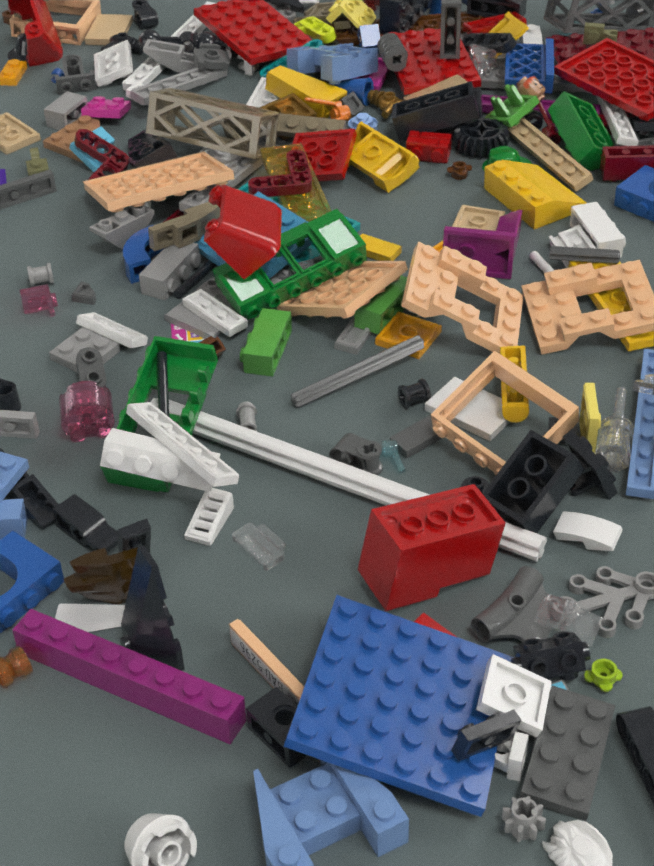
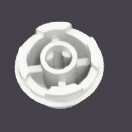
M157 813L146 814L137 819L128 830L124 844L131 866H185L189 856L195 857L197 850L196 836L182 817Z

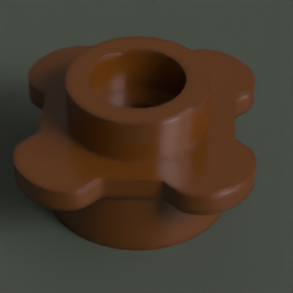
M456 161L451 167L447 168V172L451 173V177L456 180L466 179L468 171L472 170V166L466 165L463 161Z

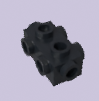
M561 631L555 633L550 638H531L523 641L520 645L513 646L515 658H511V663L545 679L559 677L561 680H573L578 677V672L586 670L585 661L590 660V651L585 641L582 642L574 632Z

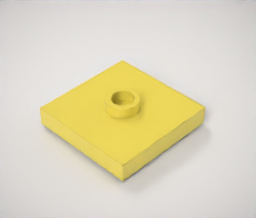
M585 383L583 385L579 417L580 436H584L593 447L592 451L595 453L598 429L601 427V414L598 410L595 383Z

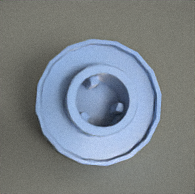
M359 113L348 121V129L356 130L358 123L362 121L378 131V121L367 113Z

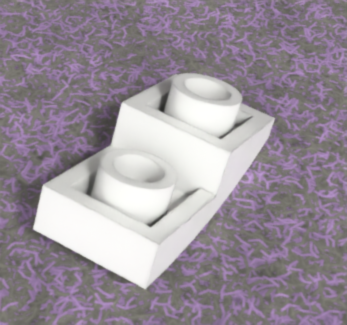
M563 511L553 533L556 540L583 541L586 550L614 551L622 533V527L599 517Z

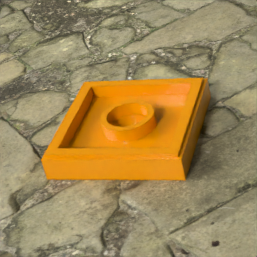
M397 312L376 336L375 345L388 349L419 335L424 340V348L409 356L420 359L441 333L442 325Z

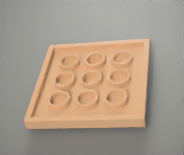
M365 261L361 265L353 267L341 275L301 293L298 297L281 303L277 306V309L290 311L292 317L307 315V317L324 316L329 318L335 316L343 319L349 318L361 306L370 303V299L376 294L384 292L386 290L385 287L390 283L399 280L400 276L408 270L405 261Z

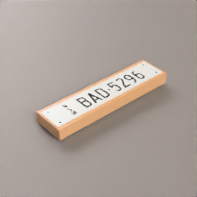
M236 619L229 624L231 644L272 688L277 687L285 695L289 694L299 704L304 689L302 683L241 620Z

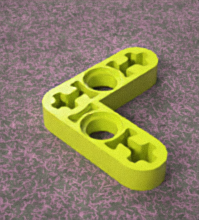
M307 17L294 23L306 35L319 39L322 43H330L336 39L334 28L316 17Z

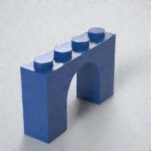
M644 165L616 187L614 206L654 222V168Z
M11 531L0 540V570L16 580L13 587L0 596V634L64 583L61 562L14 531Z

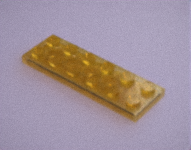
M302 143L260 148V157L268 176L289 174L286 165V154L290 150H302L305 152ZM307 157L312 176V190L306 194L276 197L280 205L310 222L331 212V208Z

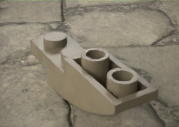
M206 202L185 209L183 216L148 227L150 248L153 251H157L174 244L178 248H182L200 240L205 235L207 223L214 218L217 220L220 217V207L217 204L212 205L210 202Z

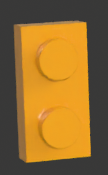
M18 59L8 60L0 73V85L17 86L27 70V62L19 61Z

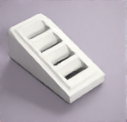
M211 488L210 492L205 491L185 532V540L211 546L234 509L232 493ZM198 528L208 530L209 532L199 531Z

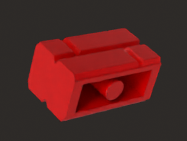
M410 130L406 141V149L414 153L419 161L447 164L451 154L452 135Z

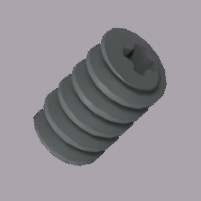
M384 34L378 41V52L389 70L400 71L406 67L407 51L396 34Z

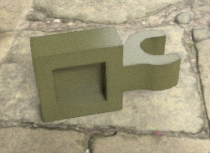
M586 22L583 44L594 45L606 38L616 42L618 30H606L605 24Z
M38 147L29 148L32 160L26 161L28 176L49 170L47 158H40Z

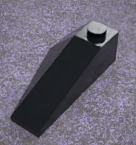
M146 130L128 140V148L130 150L128 152L130 157L128 161L135 168L178 158L170 142L156 135L148 134Z
M143 545L138 547L121 621L123 637L120 638V643L125 648L183 671L185 668L179 640L177 638L174 639L170 628L175 624L164 602L167 596L157 563Z

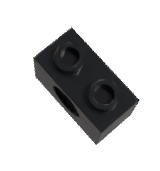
M275 687L246 708L248 728L291 768L307 756L284 747L298 704L289 694L285 695Z

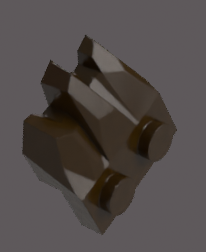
M138 547L109 556L106 549L102 548L85 553L69 561L76 573L63 579L67 588L72 593H79L90 599L118 605L126 603Z

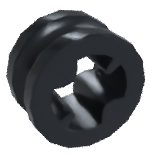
M533 110L525 115V119L530 122V120L536 118L537 121L531 124L539 130L543 124V116L539 111Z

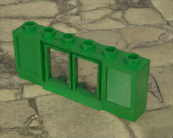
M335 209L308 223L304 222L281 233V246L276 256H282L295 273L294 275L273 284L260 267L246 279H243L227 262L214 268L213 273L216 285L234 311L249 320L256 318L261 313L262 308H276L281 303L298 297L301 293L317 287L353 267L361 265L367 261L366 243L338 209ZM308 237L324 260L303 270L287 247L293 244L301 247L305 244V238Z
M154 336L151 346L149 345L146 348L144 363L137 370L135 385L129 390L126 407L119 414L117 429L135 433L138 423L126 414L127 405L146 403L152 389L158 390L157 353L164 351L167 353L169 392L189 395L185 408L182 409L181 416L169 415L174 422L192 435L218 362L214 345ZM100 466L108 483L169 493L172 485L170 482Z

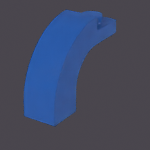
M148 227L134 233L126 241L123 248L126 275L131 284L140 282L139 274L151 263V258L163 250L153 251L150 248Z

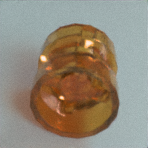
M19 645L10 649L8 655L0 657V685L3 688L12 685L19 676L26 677L33 673L32 665L26 653Z

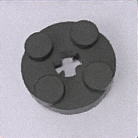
M205 43L201 44L199 49L194 48L193 60L198 64L200 70L218 69L220 71H227L228 66L231 64L232 54L227 48L226 51L221 50L220 45Z

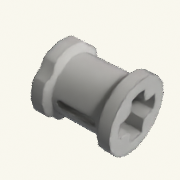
M50 262L41 267L32 268L27 266L31 287L42 282L54 283Z

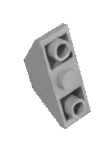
M145 205L140 207L131 206L123 211L116 212L106 219L100 220L98 223L90 226L89 229L106 242L123 250L126 241L134 233L148 227L154 216V210Z

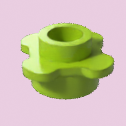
M604 658L594 661L591 670H587L584 673V679L587 682H593L603 692L611 691L613 684L616 681L622 680L623 677L622 671L617 669L616 664Z

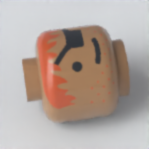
M525 76L516 84L520 95H536L539 102L545 98V87L535 76L530 78Z

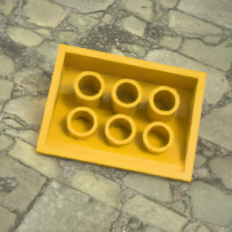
M501 160L485 166L484 189L512 212L522 210V220L534 230L570 216L571 206L586 204L584 200L538 165Z

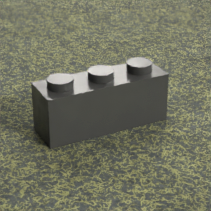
M441 0L440 59H460L461 0Z

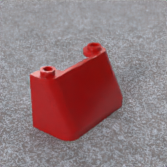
M7 0L10 15L18 13L22 20L32 19V22L28 23L24 28L27 39L26 59L29 67L60 60L63 56V48L45 0Z
M216 185L209 193V202L220 207V217L217 220L214 218L207 223L204 241L243 279H246L279 251L281 246L282 210L271 201L228 185Z

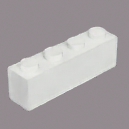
M112 428L104 440L100 466L199 490L211 491V484L156 438ZM212 452V453H214L217 457L220 458V455H221L220 453Z

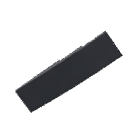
M25 472L6 495V498L23 499L28 519L41 529H44L55 522L53 508L59 504L34 474L29 476Z

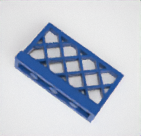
M546 38L545 44L517 43L511 51L507 52L505 57L504 85H516L525 76L527 78L535 76L545 87V93L552 94L554 81V39Z

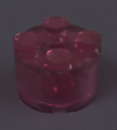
M81 381L68 386L67 391L63 395L61 393L59 397L61 427L70 436L71 441L82 442L85 438L94 436L107 437L115 423L112 394L107 387H99L97 382Z

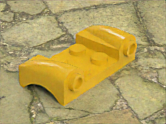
M362 121L358 123L355 130L357 136L348 167L353 165L373 178L375 185L388 193L408 180L420 168L418 164L419 159L414 153Z

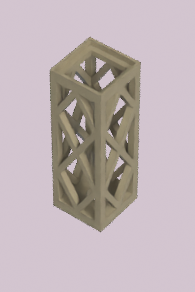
M167 88L150 91L146 133L251 159H259L275 154L280 112ZM191 107L204 109L213 118L204 122ZM184 109L198 125L194 126L180 110ZM175 116L188 128L175 125ZM237 117L252 120L251 131ZM231 120L246 136L241 137L226 121ZM268 120V127L262 121ZM220 124L234 139L219 136L211 128ZM266 136L265 146L258 145L259 138Z

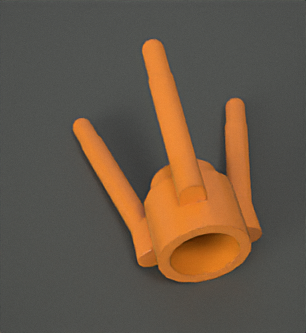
M309 97L304 98L308 102L334 106L330 110L331 119L350 120V109L347 105H342L341 101L334 102Z

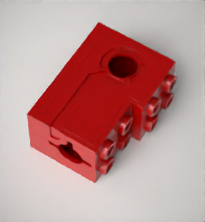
M475 484L374 508L370 512L357 570L385 611L438 597L440 588L490 574L506 522Z

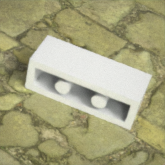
M597 202L571 206V228L580 225L597 249L619 250L621 258L623 248L626 246V239L617 229L615 223L607 216L606 211Z

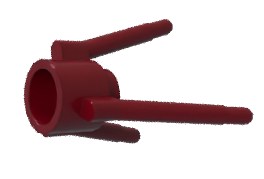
M540 102L538 107L547 124L541 132L558 145L561 137L551 119L549 120Z

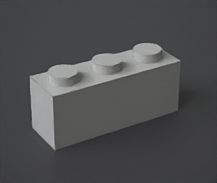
M192 243L182 248H178L174 244L164 248L139 274L141 294L166 301L181 283L188 278L192 271L200 265L201 255L199 254L198 244Z

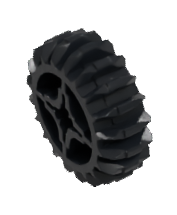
M481 117L470 124L461 123L456 126L453 134L455 149L459 150L460 154H465L466 157L472 156L473 159L476 157L480 159L486 157L489 159V151L499 146H508L510 138L507 126L503 122H498L497 119L491 120L490 117L487 119Z

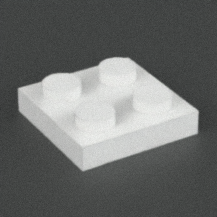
M493 654L487 662L476 710L491 716L494 713L503 714L514 709L522 719L517 729L537 738L543 730L551 681Z

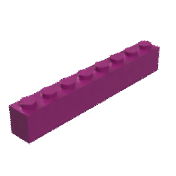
M30 609L12 629L20 655L231 745L247 721L243 696L36 610Z

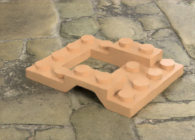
M418 241L413 251L401 306L424 318L445 315L461 323L466 339L492 352L496 351L500 354V347L518 346L523 294L514 288H509L499 283L494 278L485 276L487 267L479 261L472 260L462 255L459 251L450 249L445 245L438 252L433 247ZM457 286L496 305L493 326L488 322L479 320L480 310L471 304H466L455 298Z
M640 260L628 261L595 270L592 263L557 269L544 273V281L521 286L541 355L566 350L579 336L601 332L613 339L654 331V293ZM622 287L631 311L614 315L610 314L608 308L582 314L576 297Z

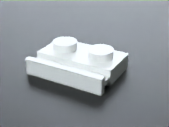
M580 225L558 233L559 236L554 238L549 236L551 246L597 249ZM562 261L566 268H568L569 261Z

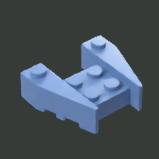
M352 43L334 46L319 45L318 48L310 46L287 48V68L307 75L306 73L321 71L322 80L329 81V84H340L341 80L378 72V48L355 47Z
M320 760V767L269 789L258 769L253 771L266 866H314L309 855L360 830L378 857L409 842V818L392 792L373 778Z

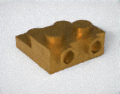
M294 93L260 107L282 114L317 117V113ZM277 136L280 137L282 140L291 138L286 136Z

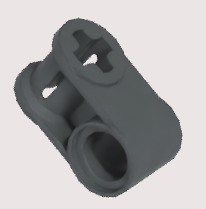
M346 433L329 452L331 459L377 476L383 470L382 463L379 461V456L382 453L381 445L376 441L364 439L353 433Z

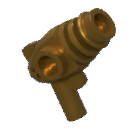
M370 90L367 95V100L371 104L383 110L381 116L385 119L392 113L393 104L404 101L396 97L394 92Z

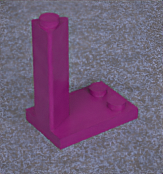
M522 210L500 216L496 231L445 226L443 247L445 245L450 249L459 251L462 255L472 260L479 261L487 267L485 275L487 277L511 279L513 261L521 230Z

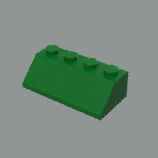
M563 91L548 108L552 117L551 121L557 126L558 134L566 143L565 147L571 153L573 159L590 171L599 169L602 148L615 146L594 106Z

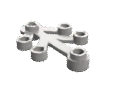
M602 566L596 571V581L589 580L580 574L571 576L569 580V590L573 594L580 595L588 591L597 594V596L578 602L571 597L562 596L554 601L553 616L557 622L564 625L572 623L579 614L608 606L604 617L598 621L597 633L601 637L611 638L616 633V620L624 600L636 597L632 609L626 611L625 625L630 629L642 627L644 621L643 612L648 600L654 599V573L644 571L637 574L636 577L613 571L610 567ZM614 582L625 587L618 589L610 585Z

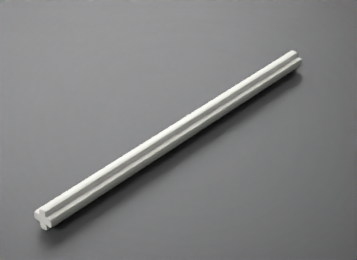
M153 398L151 403L158 408V398ZM169 400V414L181 416L185 405ZM200 411L192 432L195 435L383 505L430 495ZM506 523L499 548L537 562L545 551L544 547L547 537Z

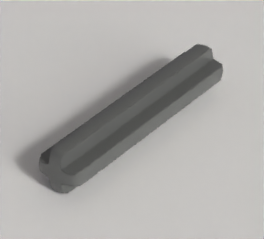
M551 246L549 258L560 261L618 264L620 261V251Z

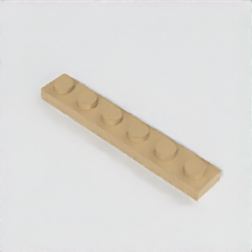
M524 117L519 120L520 122L516 126L507 127L509 135L575 192L594 180L592 174Z

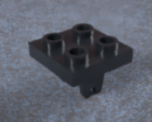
M572 430L562 436L569 451L577 457L585 469L572 486H576L571 491L573 496H577L594 486L609 500L618 493L614 485L616 478L607 468L610 465L606 458L600 452L595 454L592 451L593 447L584 436L579 438Z

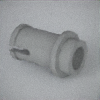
M248 401L240 403L236 409V415L240 419V426L257 431L255 422L257 408Z

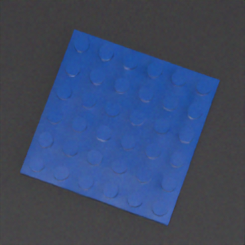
M336 595L284 747L481 817L486 808L498 745L461 761L457 760L451 750L456 742L457 733L462 727L469 723L476 725L489 717V715L476 710L487 662L494 654L511 662V658L515 657Z

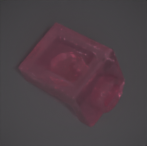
M48 284L19 290L25 314L49 310L50 317L55 316L54 307H58L55 292L50 293Z

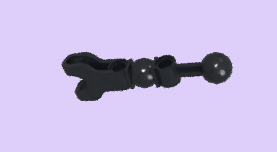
M148 29L144 30L138 39L142 50L147 39L185 45V52L192 54L194 48L199 49L201 44H217L221 46V50L226 51L227 48L231 52L232 57L238 56L229 46H222L225 42L210 32H202L197 36V32L194 34L190 31H185L180 37L160 36L157 31ZM189 41V42H191L192 44L186 45V44H184V42Z

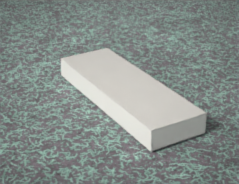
M202 289L182 299L184 307L228 337L248 327L247 319Z
M95 312L77 315L76 324L126 347L135 348L147 345L148 337Z

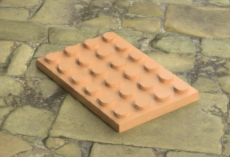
M203 151L83 181L84 189L104 208L111 212L123 211L124 207L143 206L147 201H163L167 196H182L190 190H205L209 185H225L229 180L235 178L232 169Z

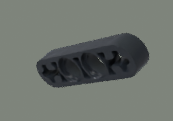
M470 33L462 39L468 53H507L517 44L511 33Z

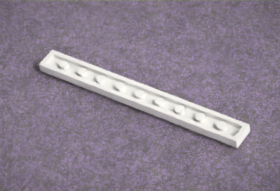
M206 2L204 5H212L216 3ZM193 14L170 37H180L185 31H190L194 34L197 32L198 36L206 26ZM189 41L184 42V44L189 45L191 43ZM149 56L122 82L123 90H126L136 82L142 85L149 84L166 67Z

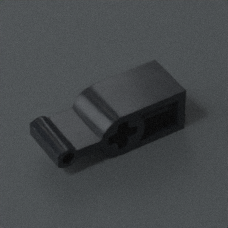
M76 494L53 508L56 526L80 545L86 546L88 544L94 550L105 548L106 552H109L118 545V530L108 525L98 510Z

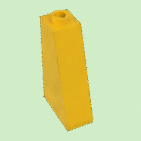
M281 65L270 70L266 75V90L279 98L294 93L311 107L319 118L330 117V110L334 106L308 102L304 100L305 97L336 102L347 96L348 92L345 89Z

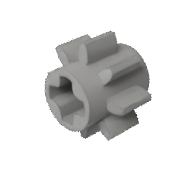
M530 796L518 799L512 797L511 808L503 807L502 819L505 821L504 832H511L518 842L530 838L535 841L537 829L545 830L546 818L542 817L543 805H537L531 800Z

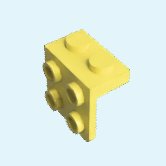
M336 0L328 9L330 13L326 17L332 23L343 13L358 30L359 26L371 25L376 19L374 11L362 0Z

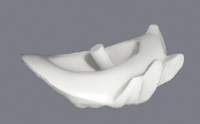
M581 820L559 821L553 826L554 834L551 836L550 842L542 841L543 849L548 852L549 858L557 866L613 865V854L607 840L588 822Z

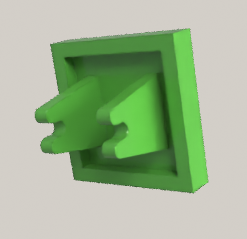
M507 84L504 88L508 98L502 101L500 97L495 98L493 96L490 101L494 110L485 118L497 119L498 122H503L505 126L511 128L516 126L523 116L531 113L540 102L536 95H520L513 84L511 86Z

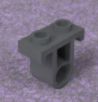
M70 54L65 56L62 60L65 76L59 77V74L55 75L58 95L64 94L67 91L75 93L96 90L94 71L89 70L90 73H84L82 59L78 55Z

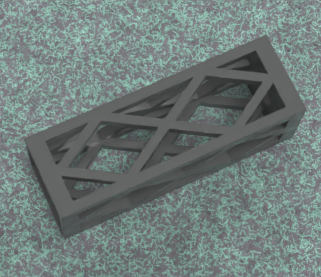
M548 0L543 19L563 33H584L586 22L605 24L606 30L615 29L618 32L628 29L645 30L654 26V0H625L612 9L604 2L609 0H572L570 10L560 3L562 0ZM579 1H587L578 7ZM556 5L565 14H554ZM593 5L603 12L582 13ZM608 20L618 21L620 24L608 22Z

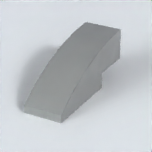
M147 39L143 47V52L173 71L182 73L198 67V64L193 60V54L185 52V45Z

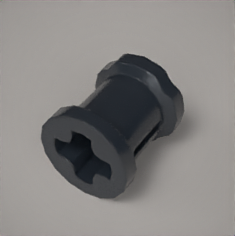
M423 378L419 379L417 383L406 387L405 385L398 386V397L404 408H408L412 403L421 400L426 402L431 398L429 385Z

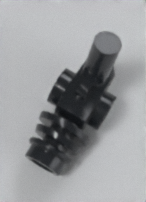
M125 32L111 36L109 39L110 43L101 47L102 51L128 40L131 45V53H143L138 39L128 36Z

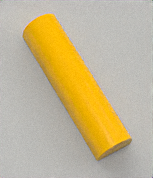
M524 345L500 347V354L527 372L526 349ZM501 381L503 417L514 423L525 420L529 415V399Z

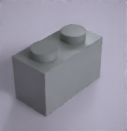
M68 91L44 109L47 127L61 130L66 125L79 119L82 116L81 108L87 104V97Z

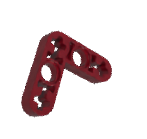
M80 129L76 132L74 139L76 147L102 163L88 180L105 176L103 174L104 171L115 174L127 170L129 156L88 129ZM103 148L107 153H100L97 149Z
M302 150L288 151L286 154V165L289 174L251 178L248 181V193L254 195L259 191L267 197L309 193L312 190V176L305 152Z

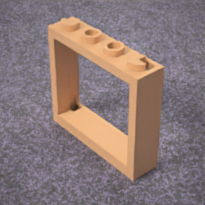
M48 0L46 2L50 12L83 15L77 24L53 22L61 43L81 45L96 16L101 14L100 0ZM13 15L9 20L11 36L18 37L19 34L25 33V26L32 21L22 20V18Z
M494 351L431 414L433 431L439 437H446L453 442L457 450L462 453L467 452L479 466L487 467L497 475L506 462L450 422L495 376L559 419L543 436L555 444H558L562 440V436L579 422V407Z

